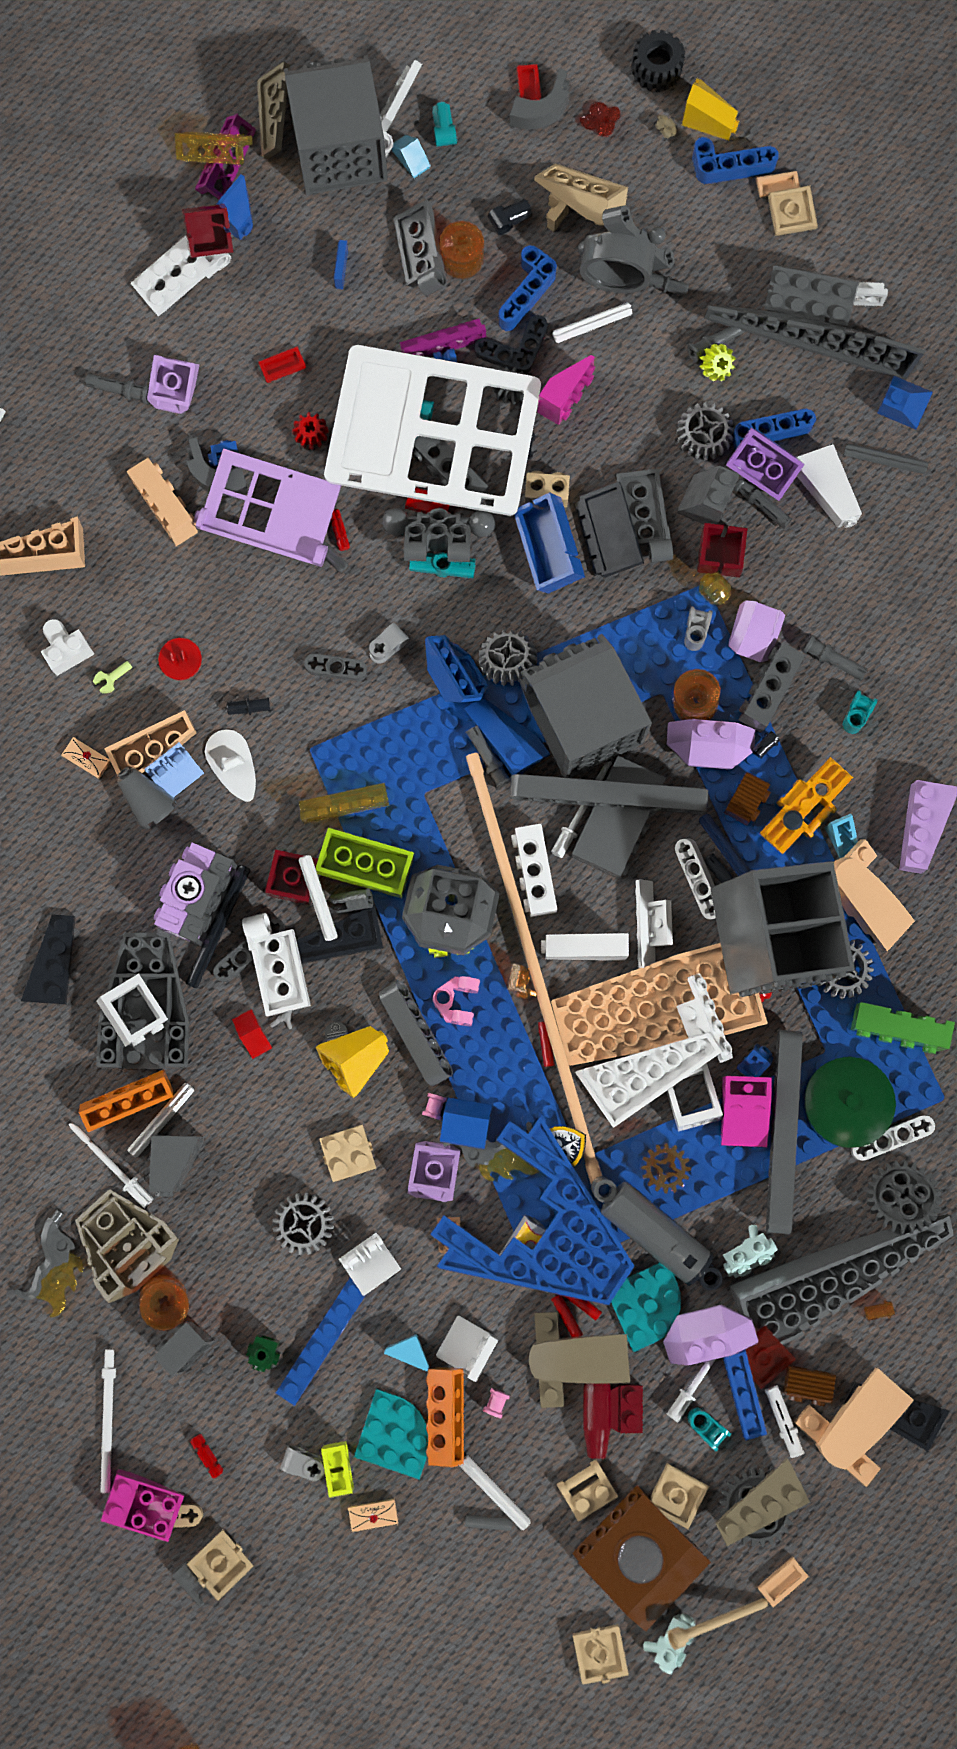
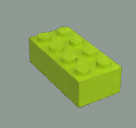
M328 828L315 869L318 875L369 888L370 890L402 899L415 856L414 852Z

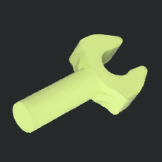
M126 661L110 674L100 671L96 674L93 683L97 685L102 680H106L107 684L100 689V692L110 693L115 689L113 686L114 681L129 671L132 666Z

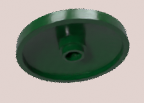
M841 1057L831 1060L819 1067L806 1085L804 1110L807 1120L822 1139L833 1145L844 1148H857L869 1145L884 1135L894 1118L896 1099L892 1084L880 1068L867 1060L857 1057Z

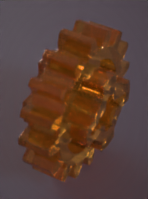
M664 1143L663 1149L659 1145H655V1152L649 1149L647 1152L650 1157H643L642 1159L647 1163L641 1166V1169L646 1170V1174L642 1177L650 1179L647 1185L655 1184L654 1191L657 1192L662 1187L664 1193L668 1192V1188L676 1192V1185L684 1187L682 1179L689 1180L685 1172L691 1170L690 1167L685 1166V1163L690 1161L689 1158H682L684 1151L676 1152V1145L669 1149L668 1143ZM661 1153H667L662 1160L654 1159ZM675 1157L680 1163L681 1170L676 1168L674 1163ZM668 1162V1167L675 1171V1173L666 1172L663 1174V1169L656 1165V1163L661 1165ZM651 1167L655 1168L657 1172L656 1179L651 1173ZM669 1177L677 1178L672 1183L664 1184Z

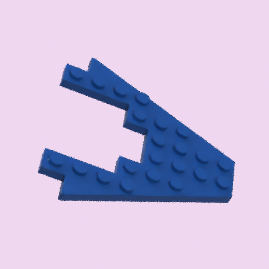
M539 1117L528 1134L509 1121L496 1141L552 1180L539 1200L558 1213L533 1250L513 1237L501 1255H498L446 1216H443L430 1234L449 1248L436 1267L609 1305L634 1268V1264L601 1214V1211L544 1119Z

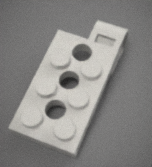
M414 60L411 67L408 65L405 67L385 107L380 113L386 157L393 147L392 136L386 133L422 66L416 60Z
M184 236L132 281L131 285L156 315L160 316L205 276L209 279L217 271L228 265L231 260L229 253L197 257L194 263H188L187 259L190 255L187 239ZM180 268L181 274L178 277H172V271ZM159 282H165L163 290L157 291L155 289Z
M266 913L243 918V930L247 938L249 950L252 951L266 1016L311 1006L294 930L291 929L272 934L271 924ZM276 939L279 942V949L271 952L269 943ZM278 961L284 964V970L280 974L274 971V964ZM282 983H286L289 987L288 993L284 996L280 995L278 991Z

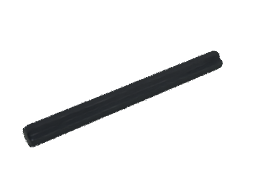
M244 865L238 866L186 980V984L190 987L198 988L248 878L250 868Z

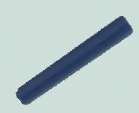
M704 814L700 817L699 823L737 876L750 872L747 865L710 814Z

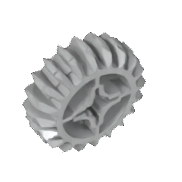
M706 402L702 408L697 403L694 409L689 407L687 413L682 414V420L678 421L677 426L679 428L676 431V434L679 435L678 443H683L682 450L689 448L688 456L692 455L693 452L696 453V460L700 455H703L704 461L707 460L708 455L714 460L716 453L720 456L723 455L724 450H728L730 447L729 443L733 441V420H728L729 413L722 414V407L716 410L715 403L712 404L711 408L708 407ZM698 420V427L689 432V425L693 421ZM702 428L705 429L706 431L708 430V431H709V434H708V433H705V431L702 432ZM722 431V438L713 443V436L717 435V432Z
M503 630L501 635L494 633L493 639L487 637V643H482V650L479 651V665L481 666L482 673L486 674L488 680L493 679L495 684L501 681L503 686L510 682L513 686L514 681L520 682L522 679L521 671L537 665V650H535L533 641H530L527 635L523 637L521 631L515 635L513 630L507 634Z
M850 940L849 943L853 963L856 958L859 964V976L855 970L846 973L847 977L845 978L855 982L851 986L837 985L836 982L841 978L823 982L826 985L823 992L826 993L832 989L831 997H835L839 992L840 999L845 998L846 993L849 998L854 997V992L858 995L862 993L860 987L864 989L868 987L864 980H872V977L867 972H873L874 968L867 967V964L873 961L872 959L866 960L864 957L869 952L864 951L861 953L860 950L863 945L859 944L855 948L854 940Z
M296 1193V1201L289 1196L287 1197L289 1205L281 1202L280 1206L284 1210H275L280 1219L274 1218L272 1220L273 1223H279V1227L273 1228V1232H281V1235L276 1237L277 1241L282 1238L285 1239L281 1245L282 1248H285L289 1243L291 1245L289 1248L290 1253L297 1247L298 1255H302L303 1248L306 1249V1253L309 1255L311 1254V1246L317 1252L320 1250L317 1243L320 1242L325 1246L327 1242L323 1237L331 1238L332 1234L326 1232V1230L334 1229V1225L327 1224V1221L333 1220L334 1216L326 1217L325 1213L329 1212L331 1208L322 1209L325 1200H321L319 1204L315 1203L318 1199L317 1195H314L312 1200H309V1193H305L304 1200H301L300 1193ZM297 1205H309L316 1209L317 1212L306 1216ZM292 1210L295 1222L290 1228L286 1229V1216ZM313 1217V1220L309 1221L307 1225V1230L303 1227L293 1230L300 1223L298 1221L300 1218L308 1220ZM321 1218V1231L315 1238L312 1224ZM295 1232H301L307 1237L309 1242H297L290 1235Z

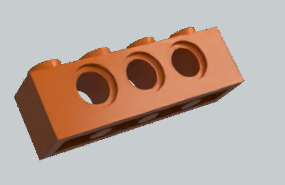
M161 1070L80 1104L79 1114L87 1132H90L172 1098L173 1088L165 1070Z
M436 1367L428 1369L426 1379L428 1385V1399L426 1402L428 1409V1423L426 1426L428 1433V1447L426 1450L428 1465L444 1467L464 1464V1368Z

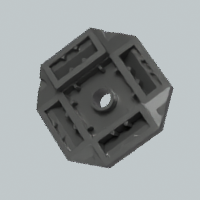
M436 865L412 875L402 919L420 947L464 956L472 948L491 936L499 892L481 873ZM447 902H454L456 905H448Z

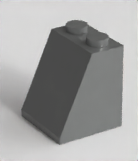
M722 466L694 474L677 513L701 524H719L740 474Z
M151 1136L149 1192H155V1196L169 1197L173 1196V1192L180 1191L204 1142V1137Z

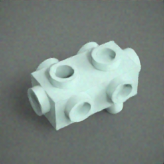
M757 1225L748 1226L749 1238L744 1240L742 1245L723 1254L726 1261L723 1266L729 1277L732 1275L735 1278L746 1276L753 1268L759 1265H766L775 1257L774 1252L778 1250L771 1238L767 1240L763 1233L758 1235Z
M682 1613V1615L674 1616L665 1637L660 1636L657 1643L644 1642V1651L657 1653L654 1662L659 1664V1668L668 1674H672L677 1666L680 1668L686 1657V1654L683 1653L685 1647L677 1650L672 1648L668 1640V1631L676 1627L688 1629L695 1626V1619L687 1614ZM694 1637L690 1638L686 1645H690Z

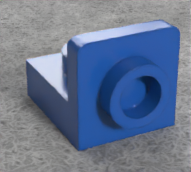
M756 1044L752 1051L739 1063L737 1069L746 1077H760L771 1065L774 1058L767 1047Z

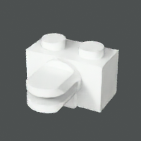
M52 619L44 624L43 633L51 646L42 650L41 653L56 676L94 655L79 629L68 634L64 625L58 620Z

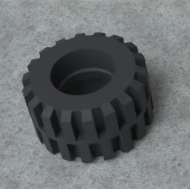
M653 30L651 34L645 33L643 38L637 40V44L634 47L631 65L632 75H635L634 79L636 82L640 81L642 88L647 86L649 91H652V88L656 89V92H660L661 88H664L666 91L670 85L672 87L675 86L676 81H679L681 78L685 60L683 43H679L680 39L677 36L673 37L671 32L666 34L664 33L665 30H660V32ZM661 57L668 63L657 65L649 61V59Z

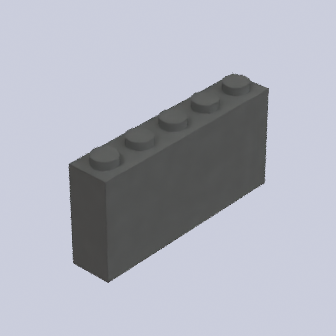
M617 756L606 780L610 782L667 786L663 784L666 777L620 756ZM594 806L571 858L617 879L620 878L621 874L626 876L631 865L627 861L630 855L635 856L640 845L637 843L639 835H645L649 826L645 822L648 815L653 817L655 811Z

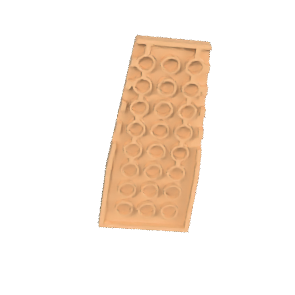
M721 943L669 957L644 968L636 969L551 1001L568 1065L570 1066L636 1054L688 1039L676 1006L695 999L687 978L699 973L706 981L707 992L715 1004V1012L718 1020L723 1025L724 1035L768 1023L759 993L746 997H739V993L730 995Z

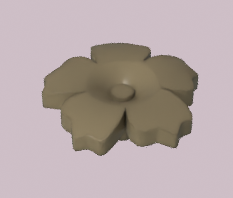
M659 115L657 117L659 120L655 126L664 135V138L669 139L670 136H676L677 129L675 128L674 121L671 118L668 119L665 115Z

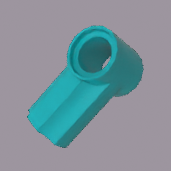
M439 102L432 106L436 147L457 144L455 124L452 123L450 104Z

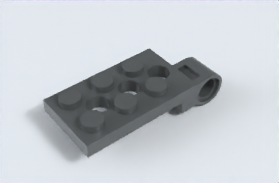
M424 200L394 217L406 285L413 287L418 284L421 292L429 296L446 287L447 279L432 204L430 201ZM416 225H418V231L414 234L413 231L415 230ZM420 244H422V250L417 253ZM426 263V269L424 272L421 273L423 264Z
M659 469L616 474V482L622 483L639 546L647 545L651 563L673 560V547L669 527H667ZM641 488L646 492V495L640 498L634 494V491ZM639 509H646L649 512V516L641 518L638 516L637 511ZM648 529L652 532V536L650 538H643L640 531Z

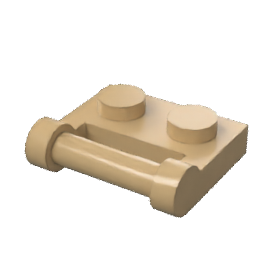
M596 1459L590 1463L589 1467L564 1482L562 1480L557 1483L559 1490L578 1521L618 1497ZM592 1475H598L599 1479L574 1495H571L569 1492L570 1489Z

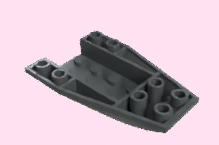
M124 933L107 992L139 974L168 1020L163 1023L164 1028L157 1033L152 1034L150 1031L144 1035L145 1040L136 1046H133L131 1043L125 1047L108 1018L101 1011L98 1021L96 1067L121 1070H171L187 1068L189 1019L170 933ZM137 987L111 1002L131 1035L157 1020Z

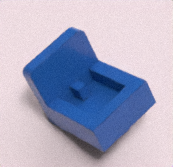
M225 440L219 444L211 445L212 453L208 454L210 466H214L215 470H217L223 449L239 453L236 441Z

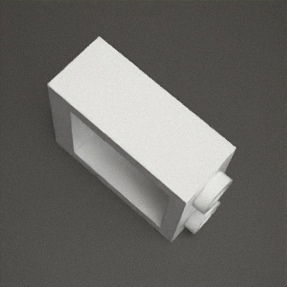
M139 974L100 996L97 1000V1003L125 1047L131 1043L133 1046L145 1040L144 1035L150 1031L152 1034L157 1033L164 1028L163 1023L168 1020ZM137 987L157 1020L131 1035L111 1002Z
M707 1063L686 1078L703 1073L713 1106L712 1109L682 1117L673 1087L666 1091L678 1132L722 1120V1110Z

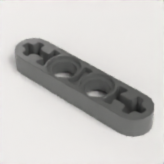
M276 918L269 920L270 924L281 925L279 927L280 932L286 930L281 920ZM247 939L214 967L213 972L217 980L223 983L231 981L254 961ZM276 939L269 943V948L277 942ZM238 952H245L247 954V961L245 963L238 964L235 961V956ZM231 959L238 969L235 971L232 967L228 970V977H219L221 973L219 969L221 967L228 968L230 964L227 961Z

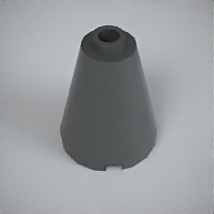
M126 767L118 773L117 783L138 824L143 829L150 828L148 824L151 822L159 823L174 809L172 803H177L174 797L134 767L130 769Z

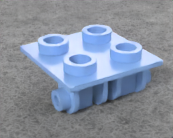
M180 742L144 769L158 786L173 797L204 774Z

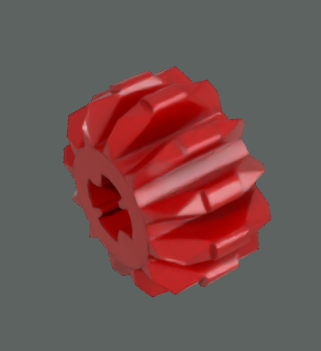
M308 411L305 418L300 414V421H294L293 423L295 428L292 429V434L295 436V442L301 443L303 449L308 444L311 450L314 449L313 444L321 448V441L327 440L326 434L329 432L328 427L325 426L326 420L324 418L320 419L318 413L311 417V413Z

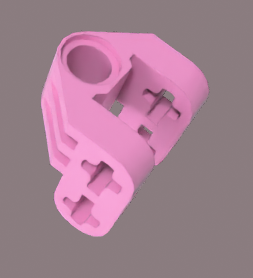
M464 976L454 977L435 991L433 1003L446 1023L472 1026L474 1013L461 1010L452 1011L449 1009L453 1004L455 993L453 990L477 993L480 984L479 979ZM441 992L448 994L449 1002L440 1004L437 1001V995Z

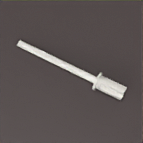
M611 761L604 764L596 780L603 781L611 766ZM587 805L580 806L568 828H561L562 833L551 850L553 855L562 858L573 838L577 837L574 830L587 809Z
M69 1124L72 1131L83 1142L88 1144L89 1148L124 1182L123 1191H127L143 1208H146L154 1198L137 1182L138 1178L134 1177L130 1180L95 1143L91 1142L90 1138L76 1124Z
M716 1359L705 1362L686 1392L682 1389L679 1390L681 1391L680 1395L667 1412L669 1417L679 1422L691 1402H695L696 1399L692 1397V1394Z

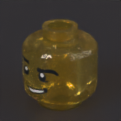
M719 572L707 573L701 578L699 592L710 604L720 605L728 600L731 595V585Z

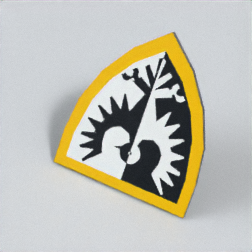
M568 1126L549 1128L573 1167L576 1166L584 1154L586 1134Z

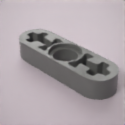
M310 654L304 662L307 672L311 675L352 681H361L367 676L366 664L357 659ZM317 660L318 664L324 665V660H326L327 671H323V666H316L315 669H312L309 663ZM334 662L342 665V670L338 673H333L330 670V666ZM345 664H349L348 667L350 669H356V666H360L363 672L355 675L354 671L348 670V674H345Z

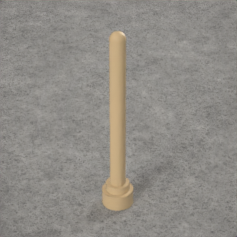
M764 1598L688 1629H680L679 1627L668 1631L669 1643L674 1650L685 1647L690 1638L764 1609L768 1606V1601Z

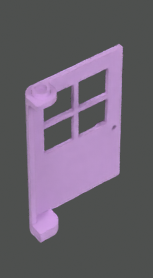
M223 449L205 507H202L201 511H196L194 523H196L197 529L322 567L328 551V546L323 545L341 485L331 484L323 479ZM232 466L254 472L247 496L225 489ZM259 474L281 481L274 504L252 498ZM223 494L245 500L238 524L216 518ZM250 502L272 509L265 533L243 526Z

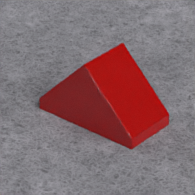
M252 1009L232 1019L239 1038L252 1059L272 1049Z

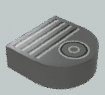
M337 1021L330 1023L325 1030L326 1042L347 1035L348 1030L346 1026Z

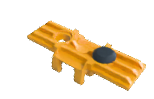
M830 757L807 783L801 779L797 780L793 784V788L777 801L778 806H783L782 810L759 834L781 854L801 834L811 839L814 835L813 832L831 813L837 811V808L831 801L854 777ZM817 784H824L827 787L825 795L817 794L815 790ZM817 803L823 805L824 808L807 825L803 821L805 816Z

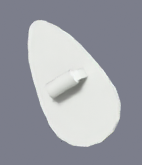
M226 729L217 731L210 736L206 743V760L222 784L233 795L245 802H249L254 798L256 778L247 742L236 731Z

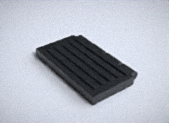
M618 481L580 496L581 501L574 503L578 519L585 517V519L579 521L583 538L591 537L585 541L589 558L597 557L590 561L594 576L602 575V577L606 578L644 564L622 483Z

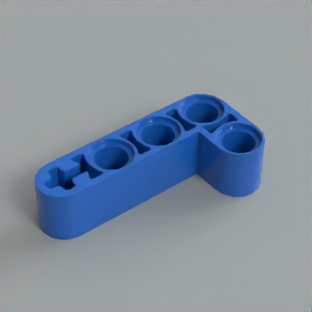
M701 137L696 140L692 154L696 177L703 184L772 173L779 157L777 149L772 146L715 155L714 145L707 137Z
M529 245L523 248L521 252V267L528 273V276L499 310V326L505 331H511L516 328L556 278V262L535 246ZM527 258H533V259H535V260H533V261H528V260H526V259H527ZM543 270H550L551 272L544 273ZM536 285L538 288L532 289L530 286ZM517 301H524L525 304H518Z
M801 409L738 423L732 435L734 451L744 439L738 433L743 432L747 434L751 427L757 431L760 428L766 429L768 433L762 434L772 441H778L808 434L816 421V415L810 409ZM779 424L787 425L788 429L781 428Z

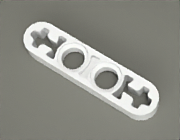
M690 838L681 839L675 845L677 857L701 913L707 919H715V911L709 912V909L713 906V900L704 901L705 898L712 896L710 888L715 887L696 842ZM685 845L690 846V849L687 850L688 852L683 851ZM690 856L695 857V859H691L688 861L686 860V858H690ZM693 862L697 863L700 868L697 875H694L690 870ZM701 883H705L708 886V893L706 895L701 894L699 891Z
M918 1116L888 1128L884 1135H882L888 1139L886 1148H879L875 1141L871 1143L876 1151L875 1153H873V1149H869L864 1152L865 1156H862V1154L856 1153V1150L859 1149L857 1147L851 1148V1154L857 1160H868L932 1134L935 1130V1123L929 1116ZM921 1120L929 1123V1126L926 1127V1132L924 1129L915 1131L917 1136H914V1130L910 1126L911 1123L913 1127L921 1125ZM901 1127L906 1128L909 1132L908 1138L904 1141L900 1140L897 1136V1131Z

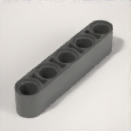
M397 980L381 990L379 997L426 1082L430 1086H435L451 1077L453 1074L452 1068L406 985L402 981Z

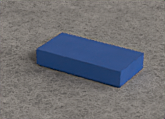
M345 240L338 241L334 272L336 289H343L348 256V245Z

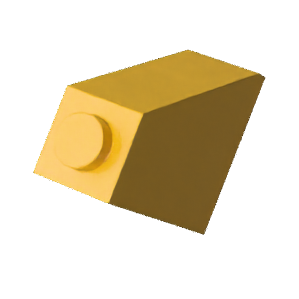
M697 78L695 83H693L686 102L682 126L729 140L731 133L735 134L738 128L739 121L736 120L738 111L706 83Z
M371 1026L316 1046L322 1064L327 1070L330 1069L334 1077L338 1079L336 1083L352 1098L358 1095L389 1053L386 1044L388 1041L387 1037L382 1031H377Z

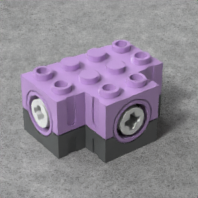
M191 843L190 847L187 846L183 852L182 859L184 860L179 859L177 864L174 863L169 871V876H171L169 882L161 888L159 896L163 906L158 908L154 915V925L163 931L202 947L238 866L230 858Z

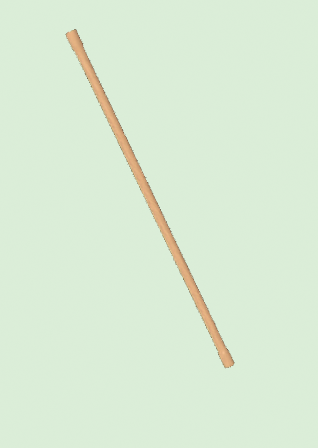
M478 753L467 755L466 760L476 786L575 1129L586 1134V1147L583 1156L589 1181L592 1184L597 1177L602 1176L595 1157L483 775L484 771Z

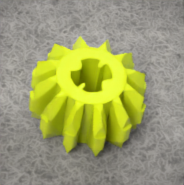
M713 344L711 349H704L706 355L700 357L703 363L699 366L701 369H704L703 375L709 377L712 381H723L725 376H731L730 369L736 368L732 365V362L736 360L735 356H731L733 353L732 349L727 348L724 344L719 346Z

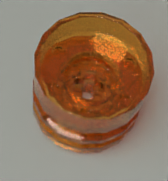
M458 221L448 225L440 236V249L444 269L448 275L454 278L466 279L473 277L483 266L484 238L482 232L476 225L466 221Z
M700 669L689 670L679 676L675 683L673 707L677 716L681 720H710L713 718L718 710L721 690L718 680L713 674ZM693 698H697L699 703H695Z
M162 1274L152 1277L144 1284L140 1291L139 1307L141 1317L146 1324L156 1330L166 1331L174 1329L183 1322L188 1314L189 1302L186 1288L179 1279L172 1275ZM166 1295L169 1302L164 1301L163 1304H160L158 1298H163Z

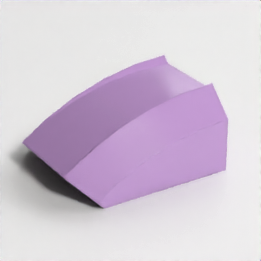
M154 355L147 400L156 409L179 414L188 410L194 393L199 364Z
M744 601L739 606L728 646L739 655L758 662L768 661V656L779 636L785 614L781 610H776L757 601Z
M429 1141L416 1143L408 1194L415 1198L442 1202L452 1201L460 1150L453 1145L444 1147L441 1143Z

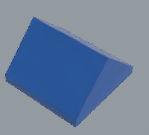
M448 1098L443 1114L440 1142L485 1149L492 1105Z

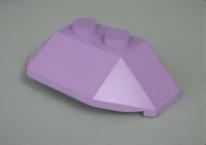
M699 719L668 722L666 745L687 766L733 769L753 753L755 729L735 722Z
M718 1305L677 1315L663 1342L670 1364L692 1365L734 1355L759 1341L751 1318L743 1316L726 1306Z

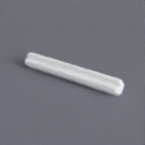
M629 303L619 305L554 330L553 338L556 343L562 342L632 314V308Z
M310 855L299 858V863L326 941L337 938V932L312 857Z
M184 1083L128 1148V1152L132 1156L138 1157L151 1142V1136H156L194 1092V1088L191 1085Z
M466 1455L464 1457V1464L459 1466L521 1530L526 1529L531 1523L530 1519Z

